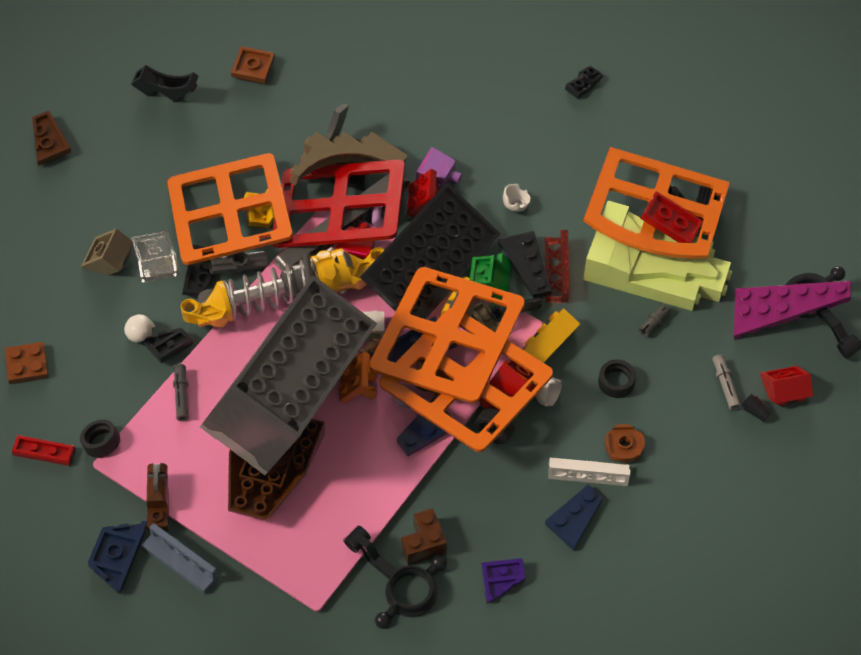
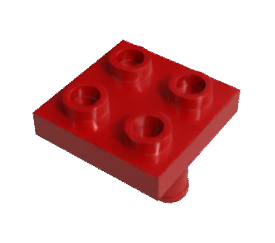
M430 169L409 185L407 215L411 217L416 216L441 189L436 186L437 171Z

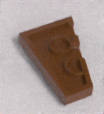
M49 110L32 117L38 166L71 153L69 144Z

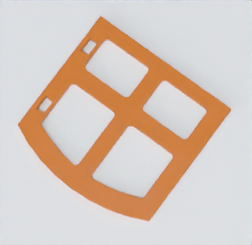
M610 147L583 222L607 237L641 251L675 258L707 259L730 182ZM625 162L658 172L660 175L656 187L650 189L615 178L619 163ZM672 178H679L711 188L713 192L709 204L704 205L670 195L668 189ZM609 191L650 202L653 194L657 191L693 215L703 218L704 221L697 243H678L654 239L653 235L656 228L645 221L640 233H634L613 223L601 215ZM714 195L720 196V201L713 200ZM702 234L709 235L707 241L701 239Z

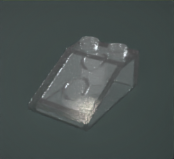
M168 231L131 237L142 282H153L162 278L170 279L179 275L177 256Z

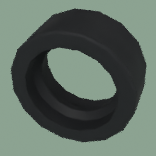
M609 360L600 368L598 384L602 392L610 397H625L634 389L636 373L631 364L624 360ZM619 371L624 373L629 380L623 386H614L607 382L606 374Z
M493 408L484 409L475 422L477 431L480 433L500 411ZM513 422L505 428L493 443L505 444L515 430ZM493 425L488 432L492 435L498 427Z
M106 419L97 420L83 429L80 435V443L89 456L101 458L115 451L120 443V434L111 421ZM109 433V436L101 443L91 444L98 435Z

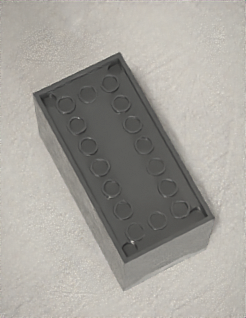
M312 275L203 421L200 428L246 460L262 474L266 475L299 438L377 323Z

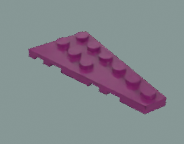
M851 281L736 288L734 339H739L742 335L750 332L751 334L757 333L759 329L765 327L772 328L799 319V316L807 313L809 315L814 314L816 310L825 307L832 308L851 301Z

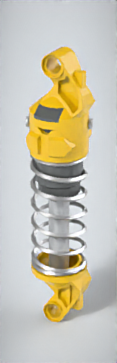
M379 247L372 249L365 260L353 256L341 248L336 250L330 248L327 251H320L317 255L310 257L312 275L336 293L339 292V294L346 293V290L352 288L361 290L367 284L360 276L384 249ZM300 259L299 264L292 265L291 267L286 263V269L282 270L280 279L275 268L272 267L273 281L266 283L260 271L257 272L258 285L250 286L247 276L244 275V288L236 290L232 279L228 281L229 286L225 280L218 281L205 303L197 302L194 299L184 300L181 303L182 317L185 322L198 324L199 327L212 325L223 328L228 322L236 320V306H239L242 313L249 317L251 312L250 302H253L256 309L263 313L265 298L268 299L273 308L277 309L279 306V294H281L284 301L290 305L306 284L303 260ZM272 296H275L276 305L271 299ZM257 300H261V308L258 305ZM246 303H247V312H246V310H245L244 307H243V304H246Z

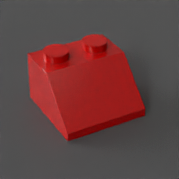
M797 365L760 372L769 399L777 405L788 404V401L792 400L805 401L807 397L813 396L811 374Z

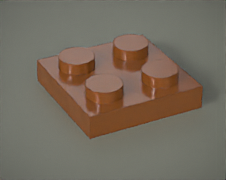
M241 46L231 71V77L265 84L275 59V53Z
M44 342L5 348L9 384L48 378Z

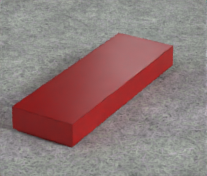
M17 435L11 452L14 456L70 466L76 448L73 445Z

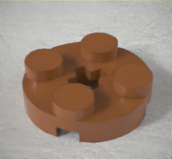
M629 424L614 426L605 438V449L610 459L624 463L640 459L645 446L643 434ZM622 440H626V443H630V445L623 446L620 443H622Z

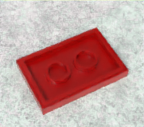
M657 191L653 194L640 218L678 243H692L703 223V220Z

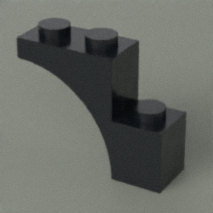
M145 65L136 72L131 85L146 96L159 91L175 102L180 98L183 99L187 93L193 92L196 89V82L199 76L194 72L183 76L168 75Z

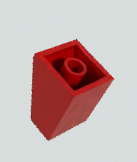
M508 358L498 369L489 384L507 396L513 397L534 374ZM532 383L527 390L532 392L537 385ZM483 398L479 399L483 408H493L500 411V409Z

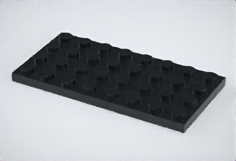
M447 182L366 269L360 278L396 312L419 268L427 267L463 278L471 268L472 258L482 256L501 233ZM438 277L437 281L446 283L447 279ZM426 284L411 315L427 319L451 290Z

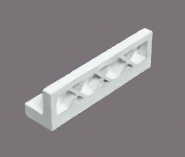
M550 458L548 479L628 486L629 465Z

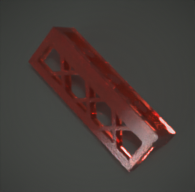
M561 230L560 237H545V271L549 284H551V291L555 288L561 293V296H546V302L568 303L569 301L568 230ZM549 244H559V248L553 251ZM553 257L560 261L555 267L549 262ZM554 272L560 277L556 282L549 278Z

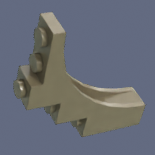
M315 132L312 137L308 136L303 144L305 149L300 159V164H295L291 169L290 174L292 175L289 182L296 186L306 175L327 165L402 160L405 163L408 155L373 132L368 137L364 136L360 142L345 132L340 137L336 136L333 142Z

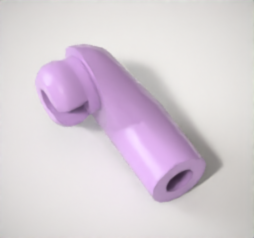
M382 206L373 207L372 224L375 228H380L384 224Z

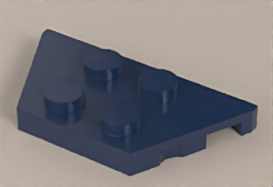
M141 521V524L135 525L127 523L117 527H102L89 558L88 566L119 594L122 592L147 530V521Z

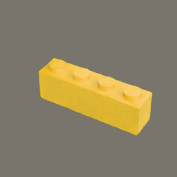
M564 308L559 313L555 311L548 318L551 322L548 325L543 323L536 331L539 334L536 337L531 336L524 343L527 346L524 351L543 363L580 325Z

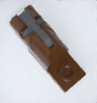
M151 463L147 466L146 505L148 531L153 523L162 530H168V465L165 463Z

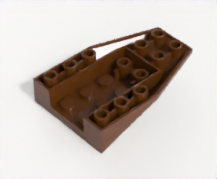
M311 419L299 438L266 475L262 474L230 449L228 511L268 521L306 475L325 435L324 422Z

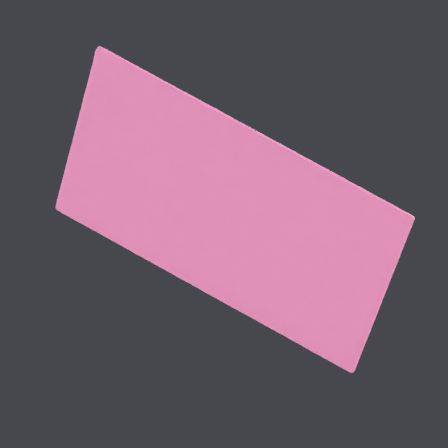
M331 211L315 212L296 234L309 233L328 219ZM366 221L364 222L369 224L371 228H375L372 224ZM395 238L375 240L374 248L379 247L385 250ZM337 244L332 245L330 248L335 250ZM276 257L261 273L265 283L273 281L272 267L275 268L280 279L282 271L274 264ZM258 277L250 286L259 284ZM368 285L361 290L352 288L346 290V293L339 294L362 312L384 311V328L386 331L395 311ZM452 290L426 320H430L435 316L437 319L441 317V312L449 296L452 294ZM279 294L278 308H273L268 299L265 298L263 313L256 309L253 302H250L251 312L249 317L242 313L239 306H236V320L228 322L223 328L213 327L181 363L186 366V380H188L189 384L187 387L189 419L187 421H178L176 419L173 372L119 433L120 443L115 451L108 456L97 458L93 462V467L146 502L147 466L151 463H165L168 465V517L313 611L319 612L363 557L360 550L357 553L351 551L345 545L343 539L359 525L369 533L371 537L369 541L373 544L455 437L448 433L407 457L398 445L397 438L419 413L381 389L379 383L380 378L383 376L381 374H377L378 376L374 383L368 381L369 386L377 389L374 399L371 400L365 396L357 395L347 403L339 401L340 377L312 417V419L324 422L325 435L306 475L268 521L229 512L228 474L230 449L202 430L200 426L289 305L284 301L282 295ZM272 296L271 299L276 305L275 296ZM474 298L471 305L481 301L482 299ZM257 300V303L261 308V300ZM246 303V304H243V307H244V309H245L246 312H247V303ZM526 312L521 313L508 341L524 350L527 347L524 343L531 336L537 334L536 331L542 326V322ZM404 328L399 337L411 331V329ZM365 341L359 350H361L370 341ZM457 344V347L448 350L445 356L462 367H467L481 351ZM501 354L488 383L508 357ZM419 360L412 368L417 369L418 363L422 360ZM399 381L400 384L427 402H430L435 397L434 393L430 391H421L416 388V385ZM456 399L446 410L453 419L465 426L481 404L479 401L469 403Z

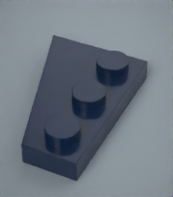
M434 397L429 403L434 402L437 397ZM446 410L444 413L451 417V415ZM418 414L399 435L397 443L407 457L448 433Z
M588 484L545 520V525L574 551L587 525L601 504L603 497Z

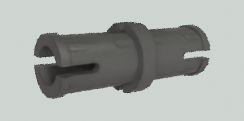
M662 303L654 313L648 316V320L639 327L641 334L644 331L646 332L643 336L648 337L656 327L662 324V320L670 314L671 308L669 306L664 309L667 304Z

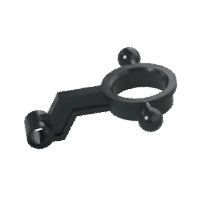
M835 266L831 269L830 275L825 278L815 273H803L791 278L786 285L833 282L834 280L841 281L844 279L846 272L843 267ZM827 307L816 310V313L811 315L807 313L799 316L801 318L819 316L833 332L838 342L837 348L845 359L861 350V341L854 334L848 336L841 322Z
M357 525L343 539V542L354 553L360 550L368 563L389 579L385 594L390 608L386 612H380L376 615V626L381 629L388 628L391 624V618L396 613L405 617H416L429 611L437 598V586L432 575L436 571L446 568V557L441 554L435 555L431 559V565L428 569L415 565L395 569L378 554L373 544L369 541L371 539L369 533L363 527ZM407 575L422 577L429 585L427 597L416 605L400 603L393 595L394 585L399 579Z

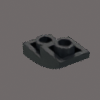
M588 66L579 72L577 78L566 84L565 90L578 99L592 89L602 79L603 74L592 66Z

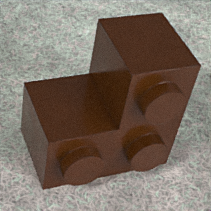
M431 508L415 513L414 527L417 533L401 537V549L407 565L431 559L437 554L444 555L447 552V542L434 509Z

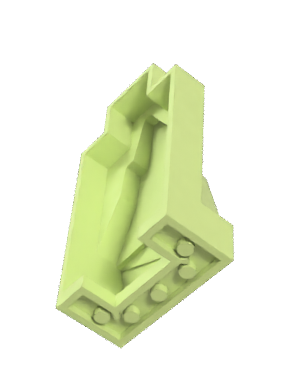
M607 201L602 214L603 217L634 233H640L644 222L640 217L629 212V206L612 201ZM655 229L653 235L654 239L676 242L675 240L668 237L661 231ZM596 231L586 258L584 280L693 311L694 305L699 304L700 297L719 302L721 295L725 296L728 285H725V282L730 281L733 271L729 270L731 262L714 258L713 241L707 259L675 258L641 251ZM695 236L692 243H697L698 237Z

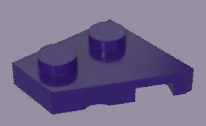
M523 558L481 563L486 603L492 602L525 580Z

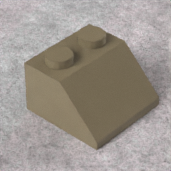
M117 228L95 237L81 267L105 275L118 273L124 266L125 258L131 252L130 247L133 241Z

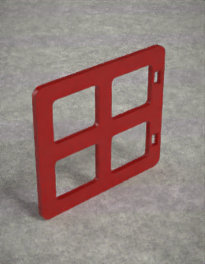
M402 160L328 165L314 170L302 179L336 177L333 196L330 198L293 200L295 185L289 182L292 175L290 174L291 169L283 172L281 187L289 220L290 215L293 213L331 212L326 232L293 234L292 238L288 241L272 244L274 248L388 240L397 236L405 164ZM390 173L388 191L386 193L347 196L350 176ZM286 186H291L290 190L285 191ZM386 206L382 227L342 230L345 210ZM276 219L274 220L273 231L277 229Z

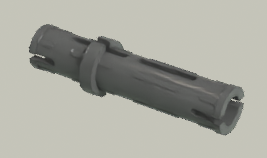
M176 364L173 367L176 419L178 421H187L189 419L187 387L189 384L188 380H186V366L184 364Z

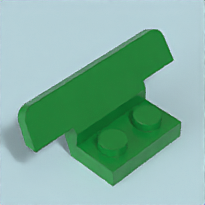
M498 253L497 258L494 255L473 257L470 281L508 292L511 262L503 253ZM493 294L492 298L502 300L503 296ZM491 303V308L498 304Z

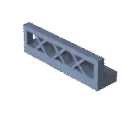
M153 523L149 527L151 535L142 544V549L205 594L218 580L216 568Z

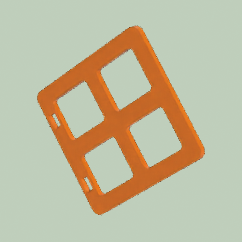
M262 154L172 176L167 181L180 255L185 265L285 242L293 236L273 154ZM263 168L269 189L268 192L238 200L234 199L230 176ZM213 179L216 180L220 203L193 211H186L182 188ZM269 204L272 205L277 229L249 237H242L238 213ZM220 216L224 217L228 241L196 250L193 249L189 225ZM271 237L269 240L260 242V239ZM214 251L212 254L203 256V253Z
M421 267L416 271L369 362L370 369L375 373L462 401L476 403L481 398L524 307V298L520 295L434 269ZM440 277L447 279V282L443 283L437 281V278ZM426 284L436 285L459 293L443 324L411 315ZM493 294L503 296L502 300L492 298ZM474 298L507 307L491 339L459 330ZM404 328L436 337L420 370L387 360ZM453 343L485 353L470 385H463L436 376L450 345Z
M451 308L447 309L436 323L443 324ZM467 314L460 325L468 333L491 339L495 334L494 331ZM423 334L396 363L412 368L419 360H426L436 337ZM507 341L501 354L534 375L513 397L507 396L487 383L481 398L500 409V412L480 433H474L444 413L456 398L440 394L434 402L429 403L400 384V380L383 375L379 383L381 389L472 450L483 452L552 379L553 370L510 341ZM480 352L467 367H462L445 356L438 370L454 379V382L470 385L485 353ZM532 383L537 385L532 392L527 390ZM495 425L498 428L491 435L488 430Z

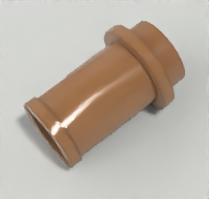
M377 336L370 338V342L359 350L358 353L361 354L364 351L371 356L381 340Z

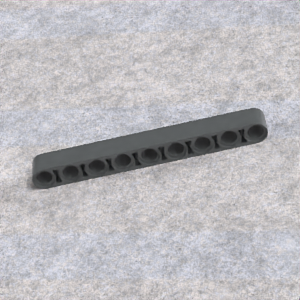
M389 174L360 195L386 193L388 191ZM405 176L403 181L402 193H404L410 185V181ZM373 207L345 210L342 230H347L348 227L357 228L360 223L365 222L372 216ZM330 217L309 233L326 232ZM334 244L288 247L276 257L274 264L282 271L286 269V263L290 267L299 264L300 259L303 260L302 254L310 253L311 257L317 255L320 251H326Z

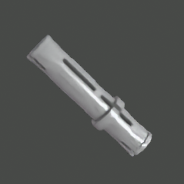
M716 355L712 358V361L717 371L716 377L720 380L729 410H738L741 408V403L731 379V370L727 368L724 355Z

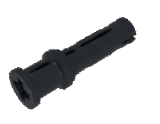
M537 296L524 300V307L521 313L541 308L542 304H539L542 303L541 298ZM493 306L491 314L496 322H501L507 307Z

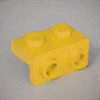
M246 192L244 198L258 195V193ZM270 204L246 210L248 226L269 229L275 220L273 206Z

